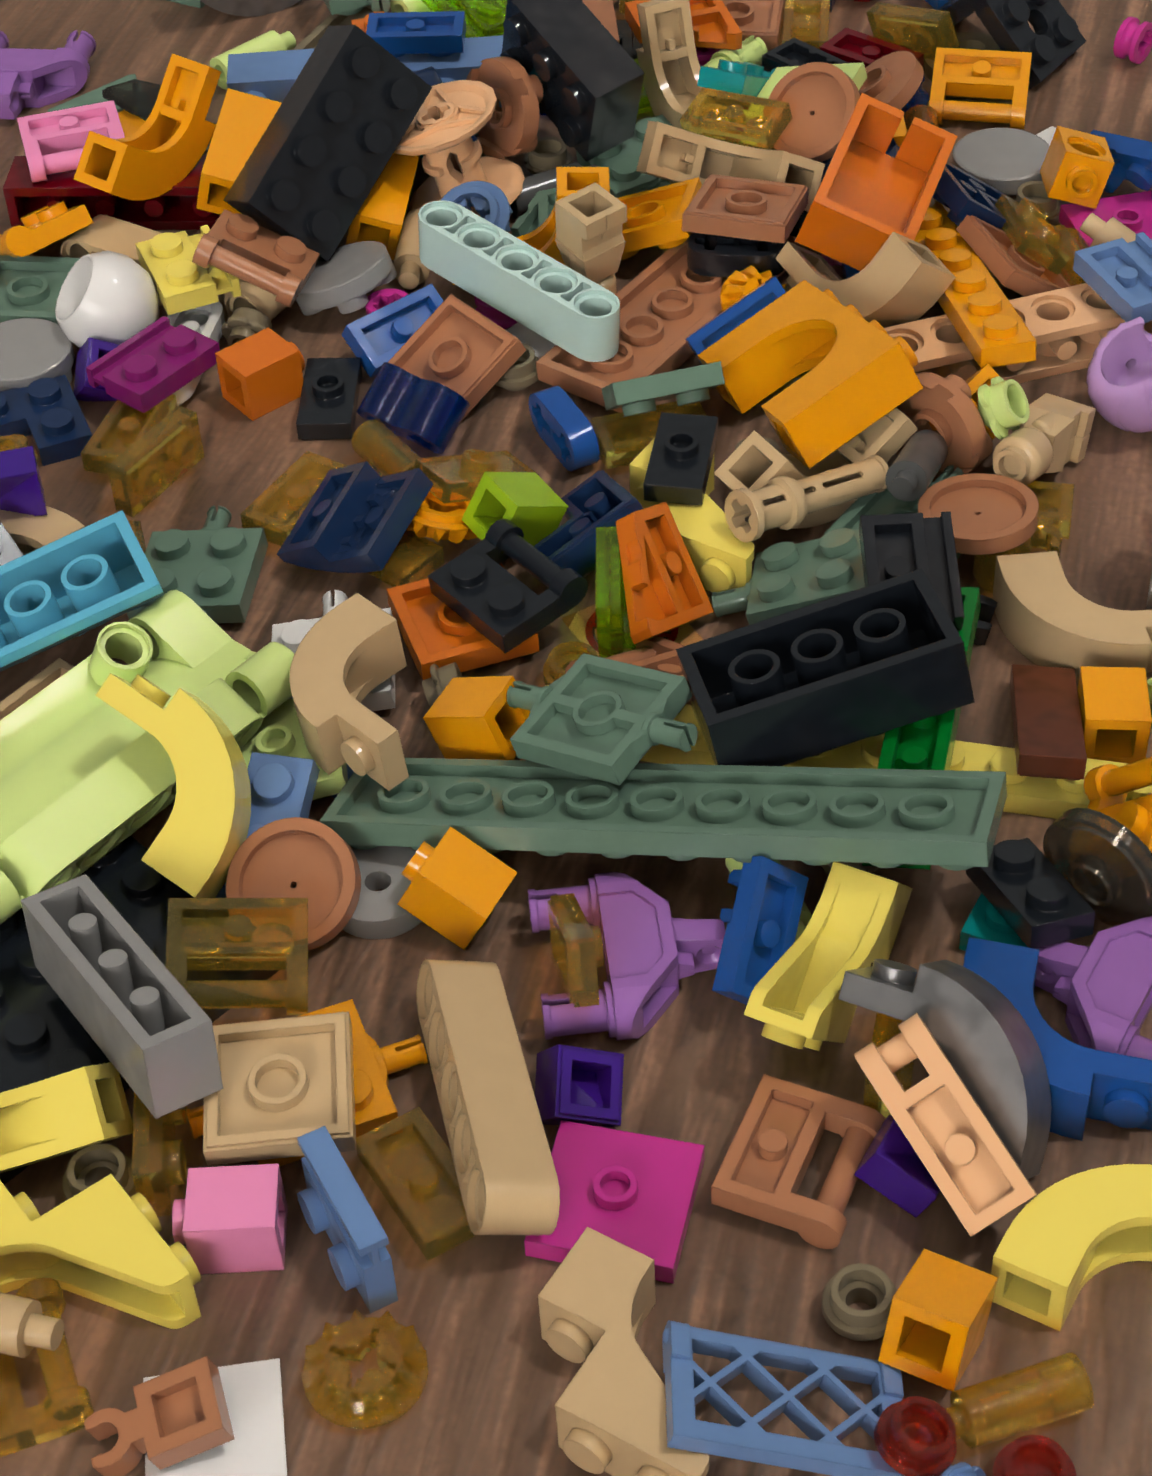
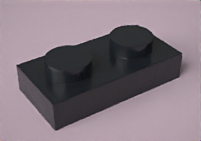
M1029 838L1002 841L994 845L988 867L966 869V875L1027 947L1039 948L1093 935L1095 911Z

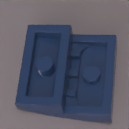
M367 461L329 470L277 555L286 563L320 571L336 573L381 571L432 488L433 483L420 468L380 477Z

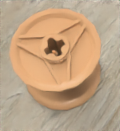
M457 80L432 86L431 91L394 151L395 154L423 155L421 162L424 171L430 175L414 192L408 207L409 211L421 208L429 202L441 200L451 189L470 181H485L494 184L503 191L510 205L521 194L525 180L522 168L507 158L481 157L483 150L479 139L473 142L471 138L493 115L497 98L492 87L481 81ZM472 207V212L479 215L475 208Z

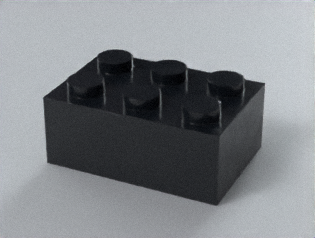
M507 0L506 16L503 24V45L500 56L515 59L526 69L528 75H536L540 79L543 87V98L539 103V112L545 113L554 123L564 143L571 148L574 147L587 162L633 137L645 73L582 0Z

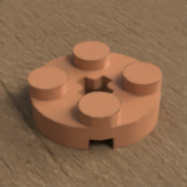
M500 56L480 61L482 63L480 68L471 69L466 80L481 81L492 87L497 98V104L491 119L477 132L480 136L477 139H479L482 153L486 156L503 159L534 151L538 144L539 103L543 98V87L540 79L536 75H528L526 69L511 57Z
M917 373L916 375L923 389L896 408L910 418L918 428L916 432L932 430L929 424L931 422L937 428L935 432L939 433L947 443V458L932 482L950 465H954V471L959 467L964 474H971L992 453L993 442L990 435L986 432L978 409L971 400L970 387L957 375L951 374L943 378L934 373ZM906 443L896 452L897 456L904 448Z

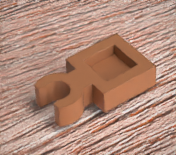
M207 1356L134 1386L133 1390L137 1408L125 1413L116 1408H105L91 1414L84 1421L86 1431L98 1441L118 1434L117 1443L110 1451L99 1454L91 1459L93 1468L102 1476H125L139 1464L145 1453H147L148 1459L157 1468L162 1470L235 1439L218 1367Z

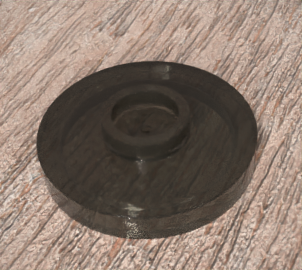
M1087 808L1070 809L1048 827L1043 838L1045 857L1093 908L1096 919L1115 927L1140 918L1152 916V853L1132 831L1110 816Z

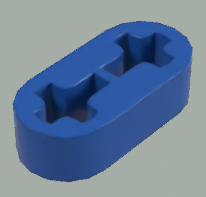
M559 385L531 393L528 405L534 427L561 464L568 471H574L597 463L600 451L595 431L587 417Z

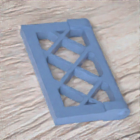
M667 1321L662 1334L667 1447L831 1476H912L902 1399L904 1390L901 1370L879 1362L878 1359H868L697 1328L687 1323ZM693 1353L725 1358L731 1363L710 1377L693 1361ZM762 1365L803 1372L808 1377L788 1391ZM740 1373H743L772 1402L752 1418L721 1388ZM839 1379L870 1384L873 1400L865 1405ZM818 1386L850 1416L832 1431H829L799 1402L800 1399ZM706 1399L732 1426L696 1420L695 1405ZM781 1413H784L810 1439L766 1432L762 1427ZM860 1426L878 1443L879 1452L845 1446L841 1440Z

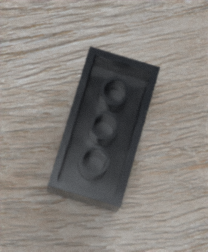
M356 25L328 26L224 198V201L240 213L253 218L258 225L279 235L291 236L302 241L307 248L320 253L319 261L328 262L432 87Z
M922 568L676 649L683 676L686 678L692 694L690 699L692 709L715 765L783 766L807 757L820 755L823 752L868 737L881 735L886 731L913 722L942 715L950 710L975 702L964 642Z

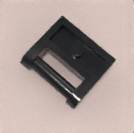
M508 519L496 521L488 529L485 539L428 575L431 593L505 654L577 606L583 600L588 590V582L582 575L572 568L563 569L526 541L522 529ZM511 558L549 589L537 595L499 564Z

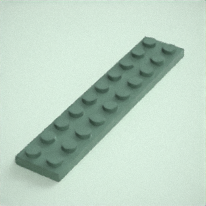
M405 758L409 777L390 791L367 774L359 776L354 772L319 822L333 829L352 848L360 850L372 849L378 846L411 847L417 851L423 841L435 848L451 826L490 854L503 850L536 851L544 856H559L565 853H597L613 859L625 858L631 855L667 856L676 861L711 857L733 858L741 863H751L752 856H764L770 860H797L813 866L827 865L832 862L870 863L879 868H894L903 864L939 865L947 870L961 871L972 867L989 866L1007 798L1006 772L658 763H638L621 785H616L528 760Z

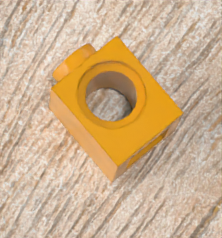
M1057 126L1040 169L1047 196L1096 209L1115 162L1105 137Z

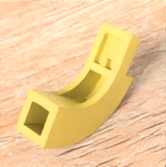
M110 673L96 696L153 735L167 751L176 776V796L172 812L141 860L194 898L206 901L210 897L215 899L226 883L231 861L239 847L246 840L249 831L251 788L246 763L240 747L223 720L197 696L179 688L167 707H165L171 696L143 676L137 674L132 683Z
M111 1062L84 1066L0 1093V1173L135 1133L119 1072Z
M1121 1164L1086 1170L1054 1183L1034 1197L1014 1218L993 1256L991 1275L999 1277L993 1303L1061 1331L1078 1294L1093 1276L1108 1267L1132 1261L1152 1262V1165Z

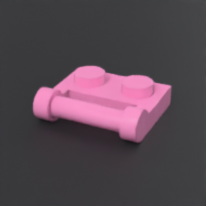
M114 100L17 118L32 183L46 181V175L76 170L89 130L112 139L125 138Z

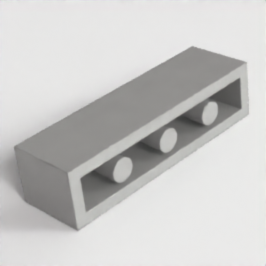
M86 874L21 900L35 967L155 1119L186 1107L199 1099L223 1089L212 1020Z

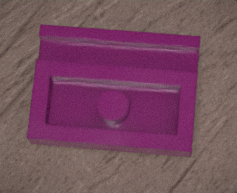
M163 316L87 366L86 372L89 385L94 388L101 385L105 387L107 395L145 413L217 364L215 353L220 351L219 342L182 324L173 327L170 325V319Z

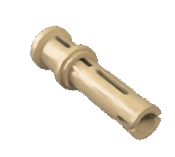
M872 455L867 457L868 459L829 469L800 480L779 476L769 480L766 487L754 491L746 488L736 489L730 492L725 500V518L733 535L740 541L748 543L759 539L764 531L775 527L785 530L795 528L801 524L807 514L837 506L869 494L885 491L884 489H887L885 478L889 467L883 458Z

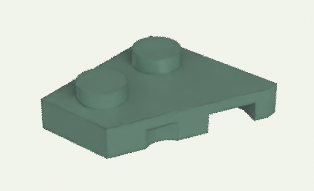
M721 361L611 383L602 388L606 411L622 408L624 417H630L656 411L655 402L676 398L677 405L684 406L710 400L709 390L725 384Z

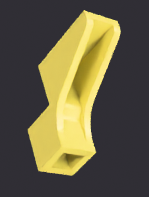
M655 438L629 464L630 494L639 501L643 509L663 503L644 500L643 484ZM713 455L703 504L667 503L704 589L711 592H722L743 587L752 578V561L754 560V544L752 541L748 543L742 542L733 535L729 529L724 511L708 496L714 490Z
M833 862L819 902L806 928L756 984L749 997L744 1015L765 1023L761 1035L797 1049L806 1047L816 1051H820L823 1041L845 1043L857 1005L838 999L845 971L871 967L874 959L889 960L913 888L839 862Z
M109 1174L40 1216L35 1205L25 1192L22 1191L13 1197L0 1180V1292L7 1293L36 1286L56 1287L169 1329L185 1327L201 1317L193 1286L201 1281L198 1267L187 1249L179 1241L168 1246L160 1236L159 1232L162 1231L160 1221L150 1203L140 1192L129 1197L114 1176Z

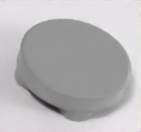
M1003 127L981 129L965 135L955 144L952 165L1001 191L1006 196L1017 195V189L1021 184L1029 181H1043L1040 169L1049 149V144L1039 136L1020 129Z
M378 241L355 242L336 248L328 262L318 260L314 271L296 298L302 314L309 316L336 306L341 314H349L366 306L369 301L367 293L378 286L391 282L397 276L386 246Z
M19 318L0 323V392L13 388L28 387L31 382L40 378H54L61 375H66L69 384L73 379L71 368L75 358L73 345L59 324L39 318Z

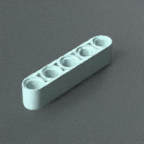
M446 200L432 201L420 208L418 212L419 257L421 263L426 268L579 359L589 362H601L613 358L618 353L620 301L614 293L455 202Z

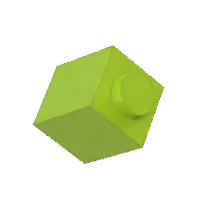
M484 472L463 515L462 521L482 541L485 539L486 533L492 524L500 519H508L522 529L524 539L534 546L558 528L568 505L536 472Z

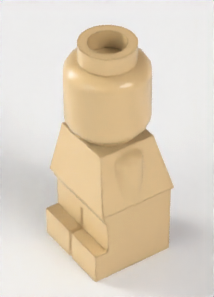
M595 182L578 190L577 193H572L555 201L556 239L554 240L567 267L616 294L615 273L618 272L626 243L622 233V224L627 222V205Z
M1045 393L1029 404L1030 414L1028 421L1021 424L1018 430L1009 434L996 445L992 454L994 473L1028 485L1044 473L1063 472L1064 465L1069 461L1079 463L1085 457L1096 408Z

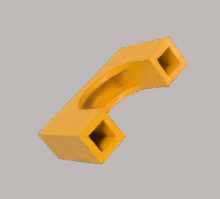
M227 89L201 171L197 209L219 215L222 214L224 209L234 214H242L225 202L224 198L281 106V102ZM392 154L350 224L346 245L361 241H378L386 246L391 260H394L420 155Z
M806 280L801 281L697 355L703 365L721 361L725 384L716 388L721 397L741 414L747 412L790 380L809 371L761 405L785 449L809 469L923 389L913 369L919 364L918 359L904 338L901 336L896 338L890 337L877 320L866 321L852 304L846 307L843 306L832 291L826 289L822 292Z

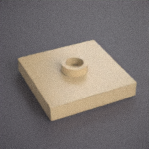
M349 1011L213 1025L223 1089L204 1097L203 1154L207 1166L304 1156L298 1145L297 1138L323 1126L327 1128L340 1152L356 1150L353 1038Z

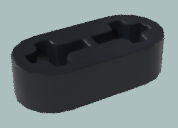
M692 233L687 240L688 268L701 276L729 277L735 270L740 272L752 265L759 273L771 270L772 276H776L784 271V268L775 258L785 244Z

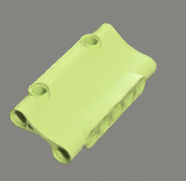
M170 590L133 616L128 622H113L105 626L100 631L93 653L1 719L0 925L22 908V899L77 878L175 801V771L172 761L162 744L149 732L96 696L110 673L132 683L137 674L143 676L171 696L165 707H167L179 688L197 696L223 720L239 747L242 748L257 732L263 719L292 697L289 677L294 653L278 642H270L258 652L251 651L233 640L186 594L178 590ZM110 658H117L123 660L128 665L116 663Z

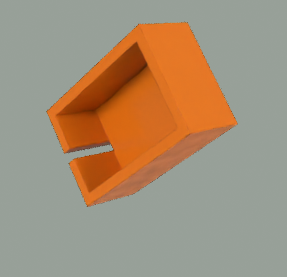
M861 93L795 242L861 271L875 257L892 232H896L914 241L958 136L914 117L895 158L885 153L905 112Z

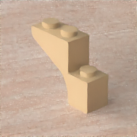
M587 1227L538 1295L542 1339L547 1341L548 1345L562 1358L573 1363L584 1362L555 1404L558 1447L563 1449L566 1456L575 1465L593 1474H601L604 1471L612 1476H706L709 1471V1454L667 1447L665 1384L636 1341L643 1322L656 1304L655 1260Z

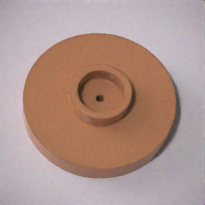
M897 51L887 54L865 67L867 79L860 88L859 94L864 93L901 110L918 90L923 79L924 69L914 54L909 51Z
M825 62L806 63L788 72L772 90L765 108V131L772 146L776 150L790 152L818 162H823L833 157L860 98L857 86L841 69Z
M972 473L953 476L929 487L919 499L918 513H923V518L940 517L941 512H951L956 553L986 555L1004 552L1026 542L1037 529L1039 503L1034 492L1017 480L996 474Z
M301 817L276 820L252 833L235 853L226 878L227 904L236 924L254 928L281 948L283 953L306 952L332 940L343 930L353 916L361 892L359 864L347 842L327 825L316 820Z

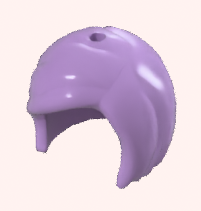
M1141 316L1128 322L1120 323L1116 329L1108 331L1106 337L1100 340L1089 363L1086 378L1089 398L1099 414L1113 426L1134 433L1152 431V334L1144 330L1145 323Z

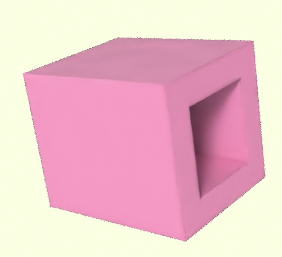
M279 1163L188 1168L186 1198L175 1199L173 1203L172 1231L174 1243L179 1241L182 1245H186L187 1251L197 1265L200 1274L284 1270L288 1206Z

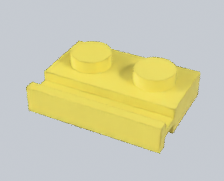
M208 225L200 226L201 233L188 236L185 230L176 233L165 232L154 236L150 240L135 243L138 260L141 266L149 272L155 283L159 299L168 315L219 302L218 295L231 292L234 298L242 296L239 278L214 266L205 269L192 262L199 241L204 234L210 231Z

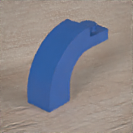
M969 937L963 967L987 980L1013 1004L1032 1031L1040 1048L1047 1069L1051 1093L1050 1132L1082 1141L1086 1118L1110 1122L1122 1128L1137 1127L1152 1130V1060L1087 1048L1061 1036L1043 1019L1037 1009L1033 996L1040 949Z

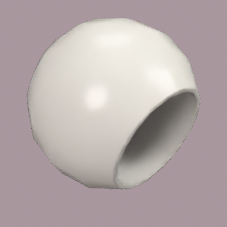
M109 250L87 254L74 264L62 284L55 308L56 320L67 338L79 348L83 346L89 337L120 345L159 319V295L149 272L129 256Z

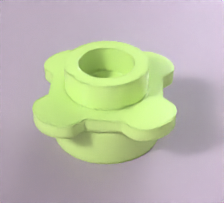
M997 376L991 379L990 386L987 384L979 386L978 411L983 423L992 430L998 439H1004L1008 436V430H1018L1021 424L1028 421L1030 414L1029 403L1024 390L1017 381L1013 379L1004 380L1002 377Z

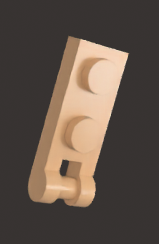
M915 1013L898 1025L901 1030L899 1034L879 1047L874 1042H871L854 1053V1057L968 1234L972 1237L1035 1197L1037 1193L955 1071L918 1013ZM919 1058L929 1076L905 1091L895 1072Z

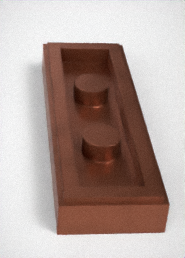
M1012 664L1009 684L1017 774H1020V776L1055 779H1084L1087 756L1075 668Z

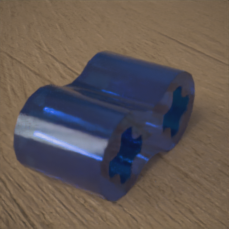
M384 362L356 412L363 419L387 433L404 437L432 452L443 454L470 404L461 395L440 383L422 379L394 364Z

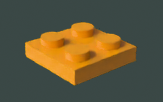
M699 177L617 198L627 205V222L622 224V233L626 243L621 260L634 256L641 249L657 245L660 249L674 248L689 238L692 232L682 231V216L702 186Z

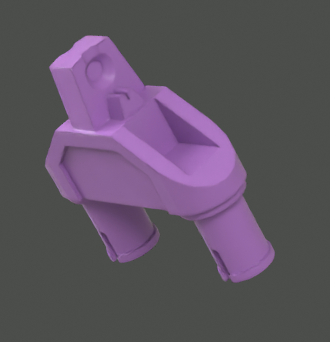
M0 30V119L15 120L24 108H41L67 99L81 90L90 75L88 61L96 50V42L92 35L82 30L76 41L78 31L75 30L68 36L64 48H57L56 50L8 48L9 40L4 32Z
M608 872L594 874L593 878H588V885L544 890L528 889L532 933L592 925L593 932L600 931L607 981L603 982V989L548 995V993L541 994L545 1040L558 1036L608 1031L609 1038L616 1037V1041L640 1038L655 1025L679 995V979L692 976L698 972L717 969L725 935L724 922L721 919L672 918L667 900L624 873Z
M1152 916L1099 931L1090 946L1064 941L1035 948L1040 949L1035 986L1053 994V997L1067 1005L1065 1022L1074 1043L1095 1050L1152 1060V1040L1140 1036V1029L1152 1008Z

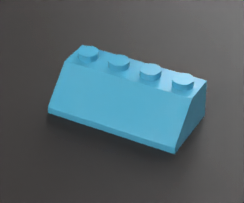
M123 510L0 566V672L18 663L27 661L31 657L80 636L121 615L136 610L164 595L162 587Z

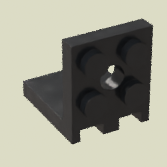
M949 0L903 38L911 50L918 51L975 12L1001 51L1032 52L1028 90L1042 82L1086 42L1079 31L1077 23L1068 15L1059 0ZM1028 21H1029V22L1031 23V25L1033 26L1035 33H1034V32L1032 31V29L1030 28V26H1029V24H1028Z

